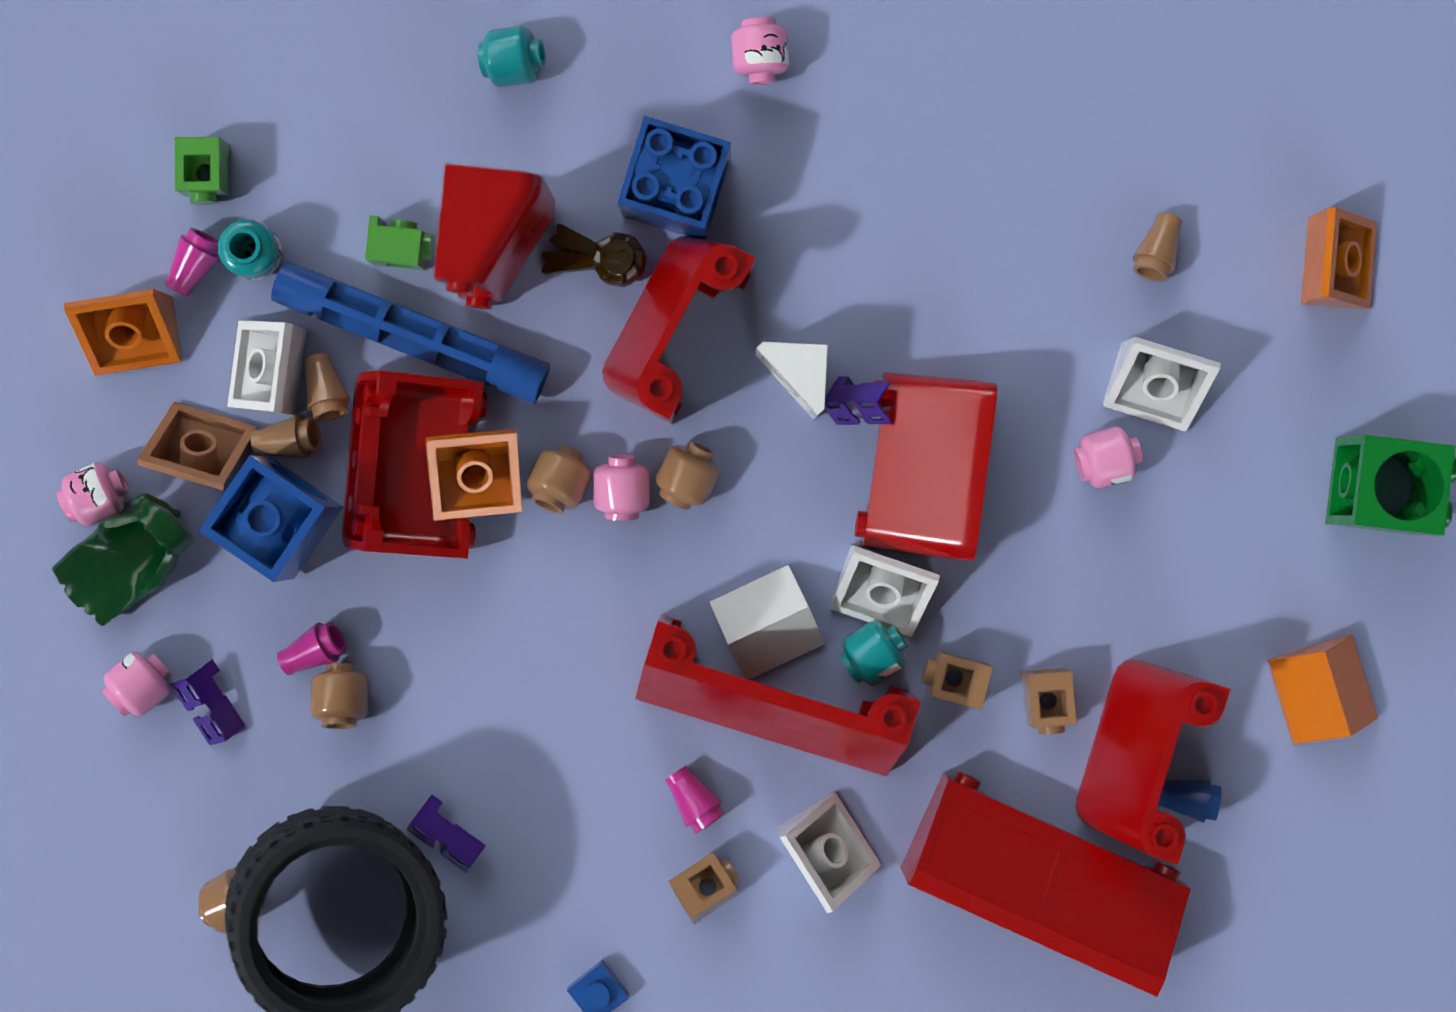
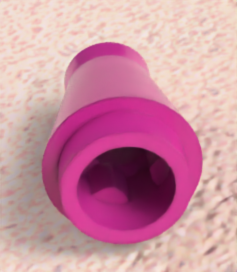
M192 227L189 228L186 235H180L165 285L181 295L189 296L196 284L219 260L218 240Z
M317 622L287 648L277 653V660L283 672L290 676L298 671L337 662L340 655L346 652V642L341 631L333 622L325 624Z
M687 766L682 767L665 780L672 792L686 828L691 826L695 834L701 832L725 814L719 806L722 802L690 772Z

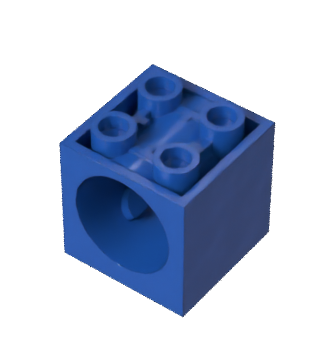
M644 116L618 200L622 217L684 236L706 240L730 164L731 142Z
M249 455L198 531L272 582L291 580L296 578L343 509V506L275 459Z

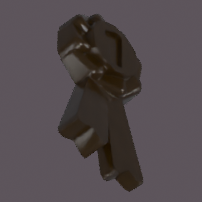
M557 224V234L552 236L549 241L554 246L571 252L545 251L542 253V257L546 261L542 268V273L546 275L595 270L604 283L617 287H626L638 280L643 275L647 260L646 251L634 236L613 232L596 243L563 224Z

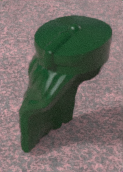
M148 493L139 495L131 502L135 508L133 511L120 513L101 522L91 535L73 547L52 567V572L57 578L58 583L65 585L64 592L78 608H85V613L95 615V621L101 626H105L126 609L159 588L176 567L179 559L178 555L196 541L181 520L180 511L173 509L167 502Z

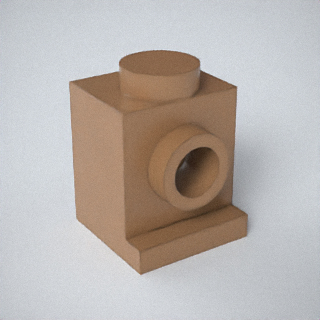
M937 651L936 659L927 658L921 683L928 685L926 693L932 697L982 710L993 667L984 662ZM952 669L958 670L961 675L960 681L955 685L947 684L945 679L947 672Z
M1063 667L1021 671L1027 725L1032 728H1038L1039 734H1059L1065 732V725L1077 724L1073 674L1071 670ZM1045 693H1051L1054 697V702L1049 708H1042L1040 705V697Z
M712 852L668 882L695 925L703 917L738 895L734 885L740 879L727 858L719 862L714 852ZM705 881H712L716 885V891L710 896H705L700 892V886Z

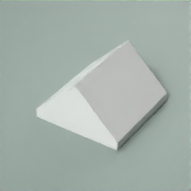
M239 320L227 407L296 416L307 330L286 322Z
M1138 337L1130 338L1121 342L1104 397L1103 407L1186 432L1220 371L1221 363Z
M762 342L756 348L755 356L803 409L815 419L825 409L828 345Z
M851 545L829 609L866 622L878 620L887 629L895 625L901 634L912 637L939 582L940 575Z
M789 565L709 601L728 646L745 679H752L825 644Z
M836 792L827 795L778 826L780 839L827 914L839 907L882 866Z

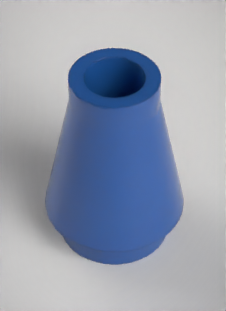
M1211 780L1165 781L1158 806L1205 823L1206 819L1216 821L1220 808L1222 789L1221 786L1212 785Z

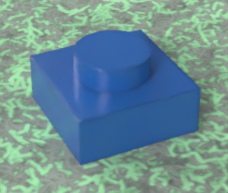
M600 960L567 988V992L583 1012H611L629 996V992L603 960Z

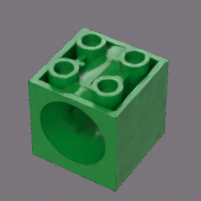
M1366 434L1335 438L1325 524L1410 535L1444 536L1445 528L1450 525L1453 515V506L1449 501L1451 483L1456 479L1455 446ZM1389 457L1395 458L1405 467L1411 483L1410 496L1407 503L1394 516L1388 514L1381 507L1375 493L1377 472Z

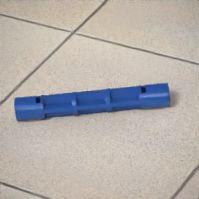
M286 261L282 265L275 278L271 292V300L275 303L308 316L316 314L317 319L468 379L484 382L486 386L490 387L494 384L497 386V390L529 403L536 404L546 383L550 370L549 363L290 261Z

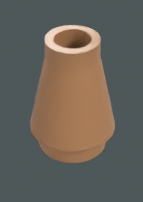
M1164 212L1157 214L1154 224L1132 257L1135 262L1133 271L1137 275L1148 280L1162 282L1166 281L1168 275L1175 271L1179 232L1182 225V220L1179 217Z
M319 353L306 357L303 362L306 373L307 411L313 413L315 421L320 422L334 420L348 414L347 404L350 402V398L331 363L329 354Z
M299 414L263 429L253 430L251 433V446L257 456L277 455L308 458L312 452H318L320 449V429L313 417L305 418V416Z

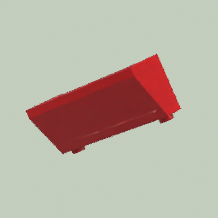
M662 614L659 617L635 697L636 700L883 776H887L908 746L921 701L911 691L889 685L886 694L877 700L867 701L862 699L859 711L855 713L693 663L696 653L695 641L688 631L681 628L682 621Z
M957 771L955 777L943 773L900 867L908 885L1158 997L1166 979L1191 888L1179 879L1181 872L1159 861L1156 862L1154 868L1147 865L1143 866L986 795L979 790L981 782L967 774Z

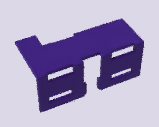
M849 376L837 377L825 397V410L836 425H859L861 421L846 405V402H854L853 404L867 424H893V421L879 404L890 382H870L854 385ZM860 403H872L873 406H862ZM828 404H839L840 407H830ZM838 417H848L849 419H839ZM872 417H882L883 419H873Z
M213 659L188 678L169 684L187 711L194 710V707L205 704L211 712L209 716L193 718L194 723L209 745L227 741L246 726L227 696L222 694L213 679V676L220 671ZM188 685H191L199 699H196ZM213 721L216 723L217 727L223 735L219 734V732L212 723Z
M431 794L406 830L431 848H434V842L437 839L447 847L440 854L467 873L486 845L457 824L453 825L442 817L437 811L443 802Z

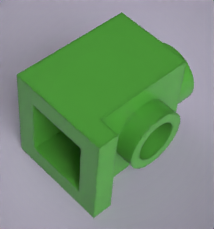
M175 137V191L184 196H190V203L198 205L217 204V196H229V154H231V145L220 137ZM210 167V180L202 181L201 172L205 168Z
M370 215L365 260L375 266L425 271L426 260H432L434 256L435 235L417 229L418 223L391 220V225L386 226V222L379 216Z

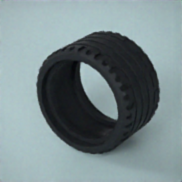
M322 806V809L318 810L310 808L287 816L288 820L281 824L279 821L273 824L256 838L258 842L253 847L249 846L235 868L236 873L233 878L231 877L225 901V930L231 958L238 978L247 993H251L254 1002L266 1012H401L403 1007L410 1004L416 998L414 994L419 989H424L431 974H434L437 968L435 962L437 957L442 955L443 944L447 934V929L444 926V921L448 920L444 892L440 889V879L429 859L425 857L413 841L392 823L376 814L359 808L357 810L350 809L349 806ZM353 845L370 849L389 859L394 864L401 876L406 894V916L401 935L392 951L376 968L360 978L342 984L315 985L301 982L283 973L268 959L258 941L259 914L264 897L275 878L290 863L306 853L320 848Z

